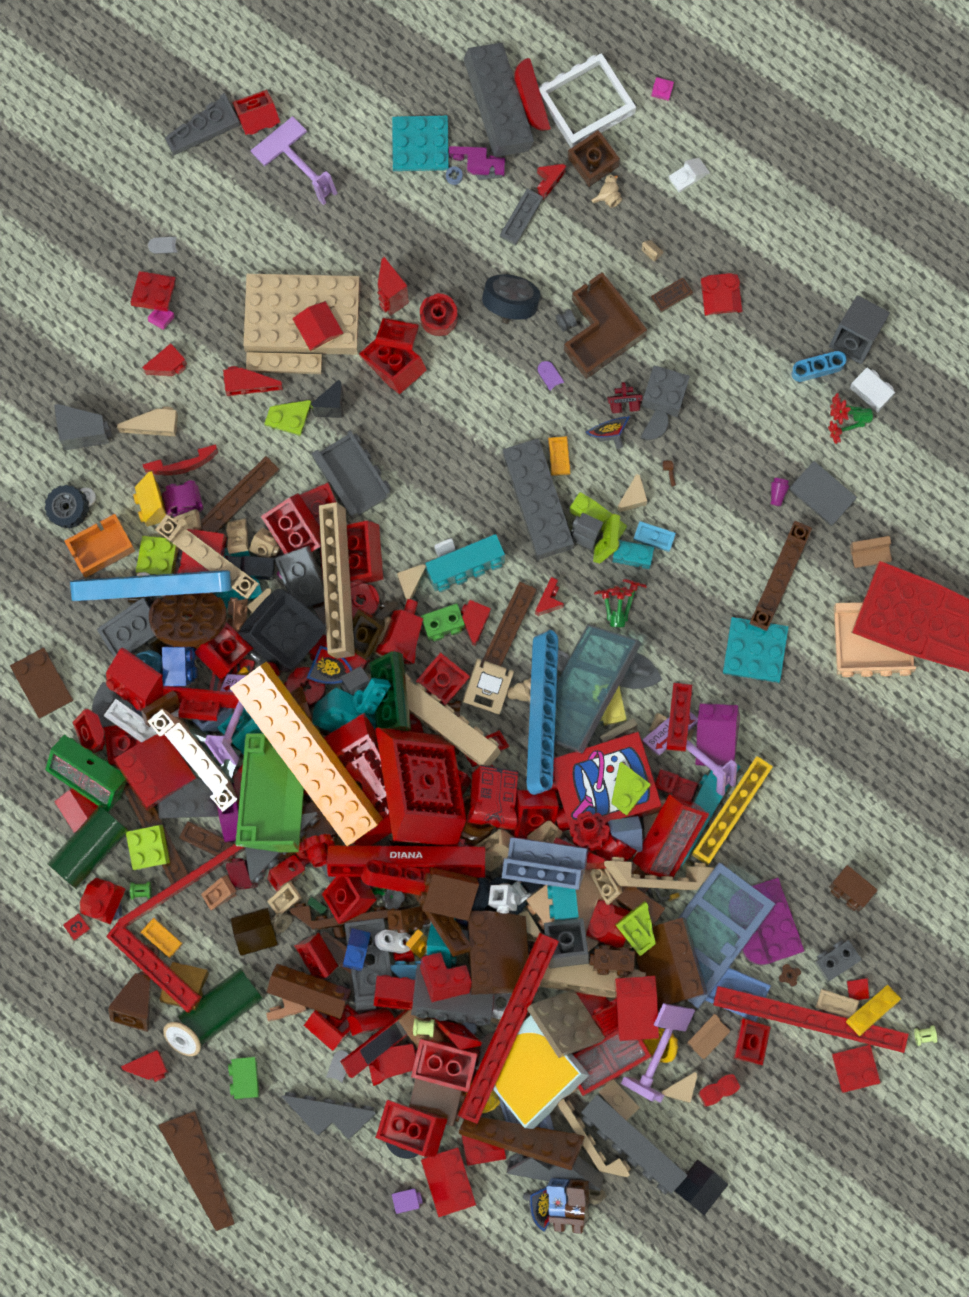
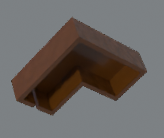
M603 272L591 279L588 286L584 284L572 293L573 303L590 323V326L564 344V351L585 379H588L647 336V329Z

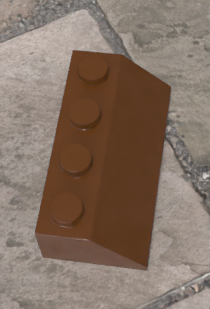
M276 964L266 992L341 1019L352 995V991L348 988L280 964Z

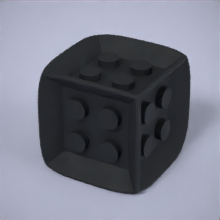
M275 589L249 616L238 633L264 659L275 663L280 671L289 672L316 645L327 627L296 597L284 589Z

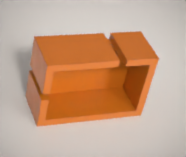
M116 514L100 521L104 530L100 531L98 525L94 524L64 540L85 578L135 552Z

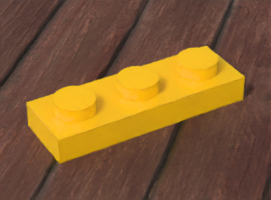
M887 985L848 1018L846 1023L861 1036L898 1004L901 998Z

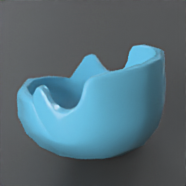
M148 650L136 655L137 658L162 674V657L159 653Z

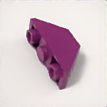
M237 800L223 812L217 806L225 843L236 841L239 813Z

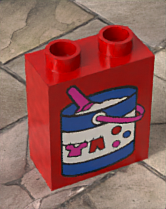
M639 732L585 748L582 754L572 752L554 758L553 785L549 790L555 791V794L559 793L563 807L558 809L556 816L559 829L562 832L570 830L571 822L577 820L578 814L586 811L591 812L592 815L600 813L606 818V825L608 826L610 820L637 816L640 819L659 813L662 808ZM620 762L651 784L650 788L628 816L611 804Z

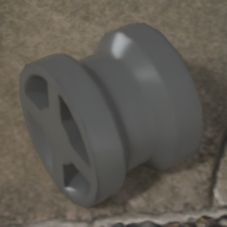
M567 309L563 314L555 315L563 332L567 331L571 326H577L576 319L570 309Z

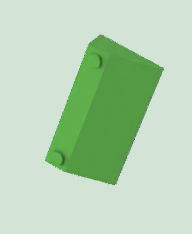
M264 733L246 734L236 846L274 852H299L304 788Z

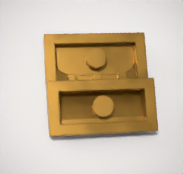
M172 962L170 968L202 997V988L209 975L208 970ZM162 989L161 1003L181 1007ZM200 1000L198 1001V1003L194 1006V1008H193L192 1010H195V1011H196V1008H197V1006H198Z

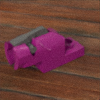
M449 146V157L456 161H463L464 158H468L467 173L476 175L478 180L496 179L504 176L505 158L492 155L487 157V148Z

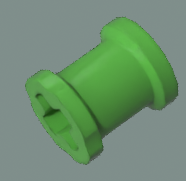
M148 881L146 884L130 882L131 900H134L136 897L151 899V882Z

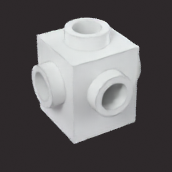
M510 884L491 885L488 905L497 909V912L506 914L509 911H516L517 904L519 903V892L512 888Z

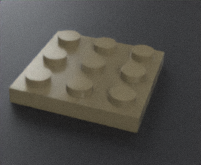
M574 989L531 1004L527 1008L558 1058L600 1043L605 1038Z

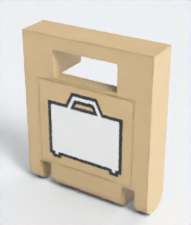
M477 658L462 702L500 714L514 671L509 670L507 676H505L507 668L484 661L481 668L479 667L481 659ZM479 695L491 699L490 707L474 702L475 696Z

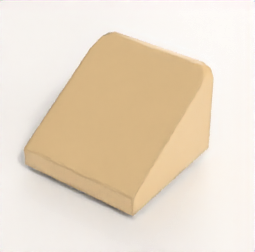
M651 240L642 243V251L652 261H656L664 253Z

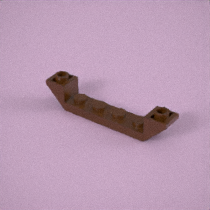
M794 521L749 624L765 631L768 630L810 535L811 527Z
M402 892L405 896V900L407 898V893ZM306 903L295 904L294 908L290 909V913L312 930L345 926V923L384 918V920L388 919L385 907L374 908V912H365L342 924H338L335 918L327 919V916L316 917V921H312L311 907L306 906Z

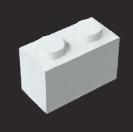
M866 368L850 386V389L877 413L895 394L893 387L887 382L884 383L880 379L879 374L869 368Z

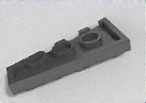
M225 93L219 96L220 99L216 102H211L207 105L206 109L200 114H195L188 123H183L165 137L173 156L240 125Z

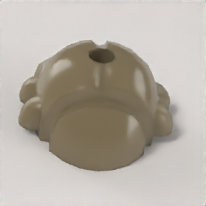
M287 913L276 914L271 920L276 934L283 933L292 923V917Z
M602 1188L600 1191L589 1189L590 1204H600L607 1197Z

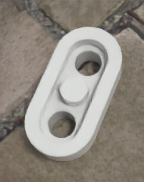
M383 930L375 935L374 942L380 950L405 953L410 951L407 945L403 944V939L407 943L411 936L408 933Z

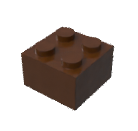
M599 130L568 150L569 161L589 187L617 169L620 164V158Z
M848 865L845 866L829 886L831 889L830 893L838 899L841 897L846 901L845 905L852 911L857 910L858 912L865 907L878 891L877 888Z

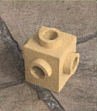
M263 527L254 535L249 551L264 558H272L273 555L277 556L281 550L271 532Z

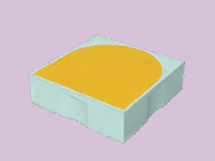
M530 1015L520 1027L493 1090L524 1128L534 1129L554 1110L558 1102L574 1091L589 1074L573 1054L558 1058Z

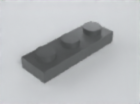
M527 188L500 233V238L516 246L543 201V196Z

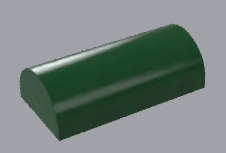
M392 651L370 662L371 679L388 680L391 685L374 712L376 728L411 731L404 657L402 653Z
M99 805L47 864L77 890L126 835L128 830Z
M239 968L204 994L196 1011L191 1010L189 1013L183 1010L177 1016L182 1024L189 1027L197 1035L202 1046L261 1002L263 997L243 970Z

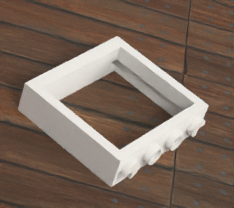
M602 53L589 57L587 62L573 66L571 71L561 73L556 76L555 80L545 82L539 87L545 108L571 148L597 130L602 133L634 115L636 112V106ZM600 65L625 105L573 134L548 93Z

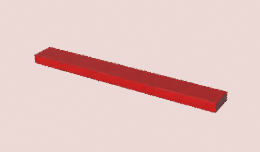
M234 844L118 919V923L123 929L243 852L245 847Z

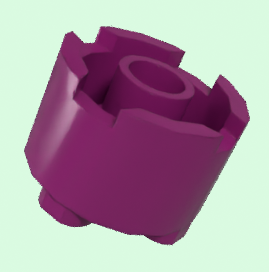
M187 481L184 485L179 486L170 484L165 487L166 491L162 493L166 514L170 517L171 515L176 517L195 509L201 512L204 509L199 488L195 481Z

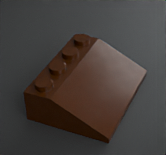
M471 911L467 921L468 941L472 946L469 952L470 978L472 981L471 995L513 993L528 959L526 916L493 911Z
M682 917L652 927L656 944L641 956L635 949L634 952L640 971L646 973L645 976H655L657 1009L662 1008L663 1003L673 1005L707 995V989L686 918Z

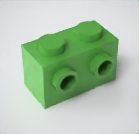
M457 604L421 616L428 640L433 639L434 642L442 640L444 635L450 633L451 635H457L465 628Z
M257 1058L231 1059L232 1064H228L229 1076H233V1084H230L231 1096L234 1095L236 1100L259 1098Z

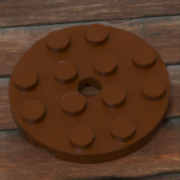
M213 592L165 595L161 599L157 598L149 610V623L153 634L162 642L173 647H198L212 640L223 630L227 619L223 600L215 596ZM191 615V617H189L188 620H186L184 616Z

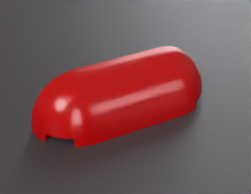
M526 58L517 65L514 72V79L521 102L531 127L541 131L550 130L531 59Z

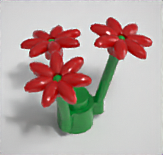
M839 393L832 397L833 404L830 405V415L834 417L833 420H838L839 424L842 425L843 418L849 420L848 414L853 415V419L857 423L840 428L837 426V423H833L830 420L828 430L831 432L830 438H833L834 444L841 443L839 435L842 432L865 427V423H871L873 419V412L870 408L846 405V400H843L841 403V398H838Z
M624 579L623 582L631 584L630 589H627L626 586L622 588L614 586V588L594 592V595L602 594L603 599H605L607 620L610 621L611 627H625V621H628L634 593L637 591L638 586L647 588L645 584ZM609 592H612V596L617 595L618 598V608L617 610H613L612 614L609 603ZM626 595L629 598L624 612L622 611V602Z

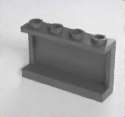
M350 430L345 437L320 452L316 450L311 454L353 520L391 497L390 490L392 489L386 480L383 481L379 476L382 473L376 464L373 466L370 462L372 458L367 449L363 450L360 446L362 442L357 434L353 435Z
M417 964L411 1015L418 1018H435L439 1021L453 1020L457 1023L469 1022L479 1026L490 1025L494 994L471 995L470 988V993L431 1002L420 970L421 964Z

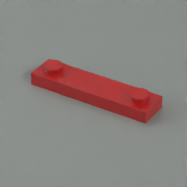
M673 683L666 750L686 752L692 685Z

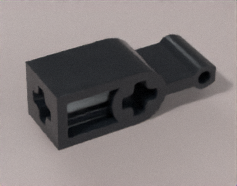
M225 556V559L252 579L272 581L274 579V558Z

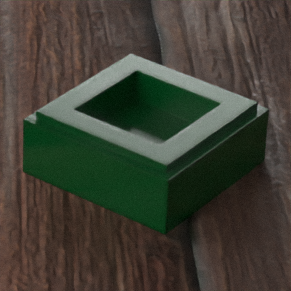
M312 897L307 902L311 908L322 916L328 911L325 906Z

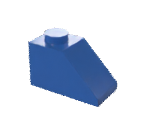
M351 929L342 967L362 971L370 932Z

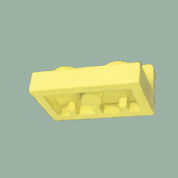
M609 685L595 686L596 691L593 692L595 703L599 702L600 704L598 698L603 690L608 689ZM619 686L600 720L603 721L604 726L627 721Z

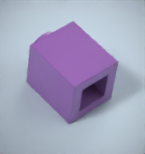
M416 1189L392 1194L396 1214L419 1209V1204L423 1203L421 1193L416 1192Z

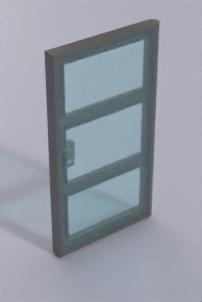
M587 624L557 679L555 745L581 754L584 752L642 644L639 640Z

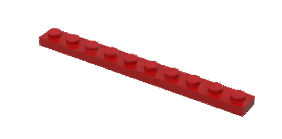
M539 932L458 1113L459 1117L476 1124L478 1123L528 1012L527 1008L533 1001L559 943L558 940Z
M720 986L716 988L713 1001L714 1006L902 1053L905 1052L909 1035L872 1025L859 1036L846 1023L848 1018Z

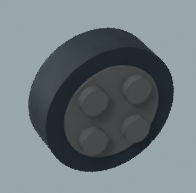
M500 274L487 279L482 302L489 311L502 317L501 322L503 324H508L510 319L522 320L534 316L537 312L541 293L536 285L522 277Z

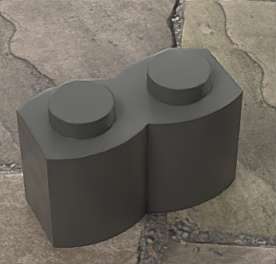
M582 513L580 517L577 516L575 518L570 534L573 536V542L593 550L599 538L603 522Z

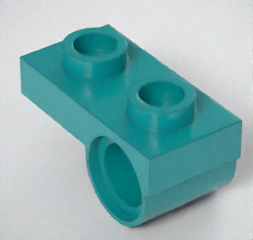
M372 678L365 691L357 690L353 696L356 711L358 713L374 714L391 686L389 681Z

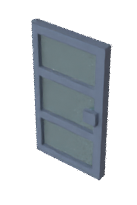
M720 862L677 918L683 917L687 920L708 993L707 995L688 1000L698 1009L776 905Z

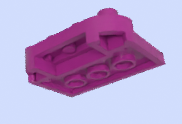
M779 878L752 886L776 905L743 948L742 953L744 957L751 963L762 966L805 952ZM741 889L730 899L728 913L732 921L746 930L764 905Z

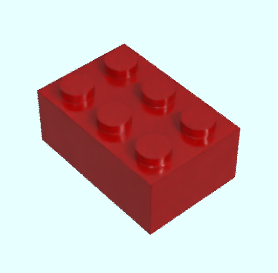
M299 493L289 497L261 516L284 554L306 546L310 547L311 552L321 547L320 526Z

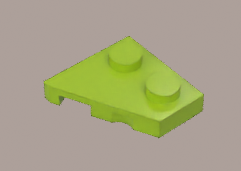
M307 400L270 406L264 425L301 436L312 402Z
M620 762L611 804L628 816L650 788L651 784Z
M646 901L615 924L640 956L656 944Z

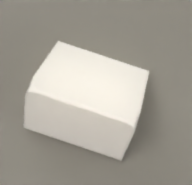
M452 538L434 546L438 557L456 551Z

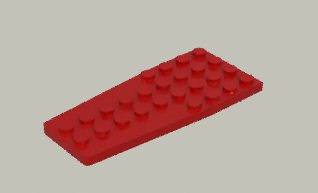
M878 561L851 633L911 656L969 672V599L931 580Z

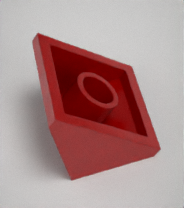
M320 933L294 945L312 976L326 978L338 967Z
M742 1019L740 1021L733 1059L763 1065L771 1027Z

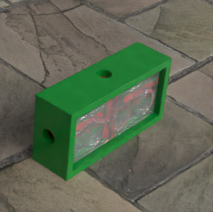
M65 734L51 748L45 768L47 772L96 805H100L107 812L122 797L127 781L120 770H117L106 760L99 758L91 750L84 748L73 738H69Z

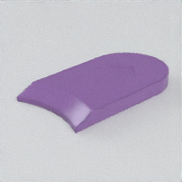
M544 361L539 364L538 373L550 391L556 385L564 383L551 362Z

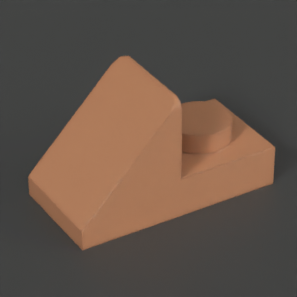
M225 875L201 895L212 911L234 898L237 891L229 877Z
M282 998L285 1008L281 1009V1006L272 1007L269 1009L270 1012L266 1013L268 1021L271 1022L305 1012L307 1009L305 1006Z

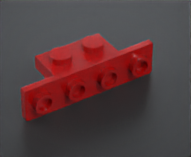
M163 686V696L172 690L177 694L179 703H181L178 711L179 718L217 721L221 707L235 709L239 701L233 692Z

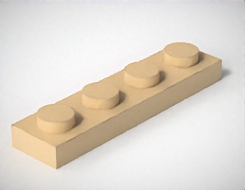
M247 352L246 369L258 373L321 374L322 354Z

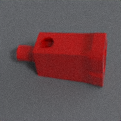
M407 599L404 610L393 612L384 638L375 651L377 654L384 656L392 651L400 652L403 654L404 664L411 665L415 663L416 645L423 618L415 615L418 605L417 601Z
M413 1044L392 1047L369 1065L373 1086L381 1084L387 1078L413 1071L417 1050L414 1051Z

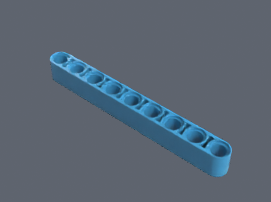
M230 570L70 581L72 601L232 590Z
M548 630L533 638L527 761V789L533 795L547 791L553 785L558 636L552 630Z

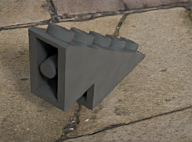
M317 812L302 814L300 839L306 834L305 830L309 826L313 827L320 818ZM245 847L250 881L252 883L260 882L265 876L264 872L268 868L272 869L279 862L277 858L282 853L286 855L288 852H274Z
M285 1092V1095L282 1096L317 1136L334 1123L347 1139H351L376 1115L375 1107L363 1105V1108L359 1109L354 1108L355 1104L343 1102V1106L336 1105L335 1100L324 1099L323 1102L316 1101V1097L307 1095L304 1096V1099L296 1098L297 1094Z
M516 1153L509 1157L506 1172L510 1175L550 1181L551 1178L569 1179V1183L571 1180L589 1181V1189L598 1191L601 1190L603 1174L579 1156L571 1171Z

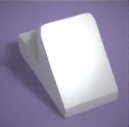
M696 158L685 161L684 167L671 174L669 180L680 193L710 172L701 159Z

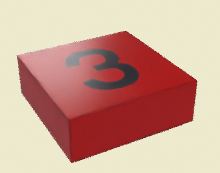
M79 913L63 924L74 941L90 930Z

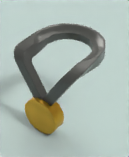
M651 888L647 891L648 896L658 904L680 898L679 893L661 897L658 888H654L659 901H656Z

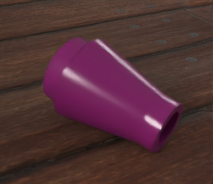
M774 478L773 482H771V505L782 506V502L790 487L788 480Z

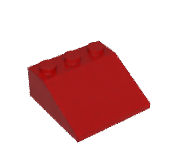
M367 520L347 525L350 583L355 581L371 583L384 580L379 524ZM320 547L322 579H323L322 549H321V547Z
M156 734L114 759L115 764L146 810L154 807L196 779L176 747L165 734L162 736Z

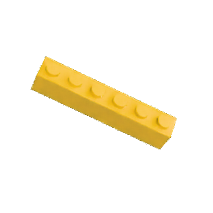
M756 756L694 850L692 856L706 863L707 866L710 864L773 768L772 765Z

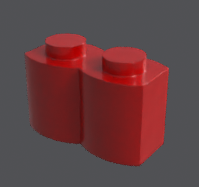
M734 1074L726 1075L719 1079L716 1084H710L701 1089L698 1096L704 1107L712 1106L718 1103L722 1097H728L736 1093L740 1089V1085Z

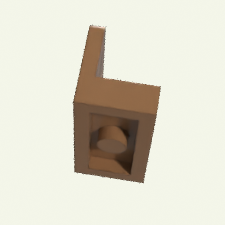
M890 536L852 542L850 549L854 567L877 565L878 561L884 563L891 562Z
M714 1014L687 1044L702 1059H705L729 1034L730 1030Z

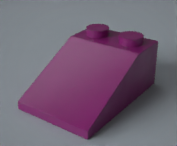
M701 703L699 706L696 747L714 763L722 767L731 759L735 762L740 724L739 706ZM696 757V765L706 766Z

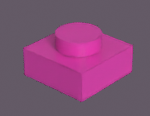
M656 77L651 96L669 101L674 82Z
M153 310L148 316V322L164 330L173 320L174 313L170 310L168 312Z

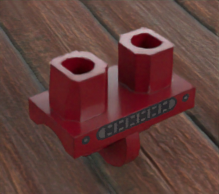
M621 382V388H614V393H622V395L607 397V403L610 404L612 413H622V402L629 403L630 412L640 411L642 395H627V393L633 392V386L626 387L625 382Z

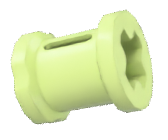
M414 1018L413 1036L422 1034L433 1037L435 1020L421 1021L418 1018Z
M934 1025L926 1029H914L917 1046H921V1043L932 1041L937 1043V1033Z

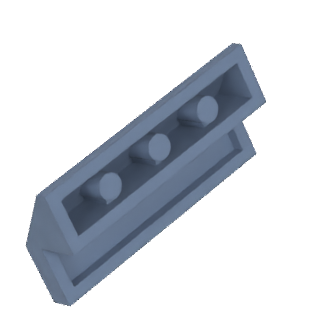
M510 837L508 857L504 858L502 878L579 890L586 869L588 848Z

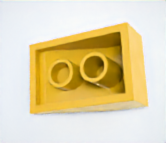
M151 471L135 486L136 493L133 494L136 505L139 504L141 511L138 512L141 523L145 522L147 527L160 523L166 516L160 488Z

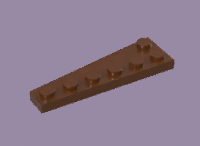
M196 1111L159 1124L160 1131L215 1231L234 1225L235 1222Z
M480 1117L477 1124L464 1119L459 1129L460 1135L571 1171L585 1140V1136L540 1127L528 1129L524 1128L522 1124Z

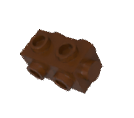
M420 904L387 910L389 930H397L398 933H407L410 928L411 930L423 929V925L430 924V919L422 911Z
M599 946L598 949L594 950V954H590L589 966H593V971H597L598 975H609V972L617 973V976L628 977L634 971L635 952L625 947H620L618 950H610L608 946Z

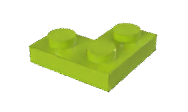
M612 514L605 520L603 538L594 547L593 562L600 564L613 552L617 551L619 547L618 533L621 529V524L619 523L620 515Z

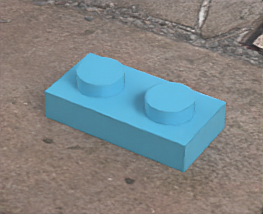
M639 521L633 540L670 552L676 533Z

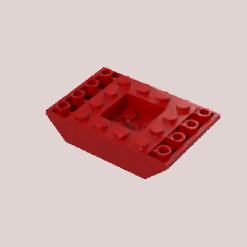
M365 713L323 739L354 781H359L362 784L363 793L383 818L377 826L353 842L356 846H371L391 834L392 829L377 734Z
M376 728L393 841L456 846L466 822V815L454 746L436 734Z

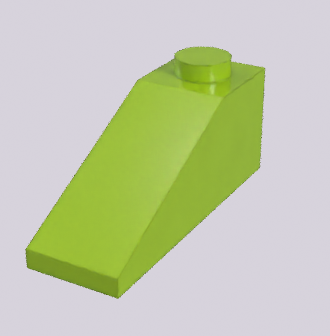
M579 492L569 510V513L576 517H580L582 513H585L602 521L601 532L603 534L605 520L612 515L599 503ZM621 520L619 522L621 529L618 533V540L628 527Z

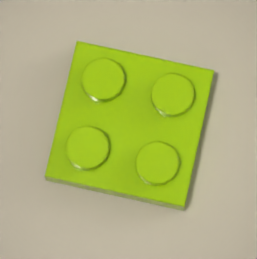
M142 536L135 573L146 572L150 575L174 574L179 547L167 538Z
M163 825L128 831L126 833L133 870L170 863Z

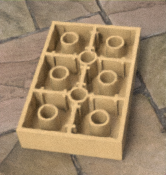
M247 274L243 345L245 352L358 355L359 276ZM326 301L343 334L310 351L292 318L307 307Z

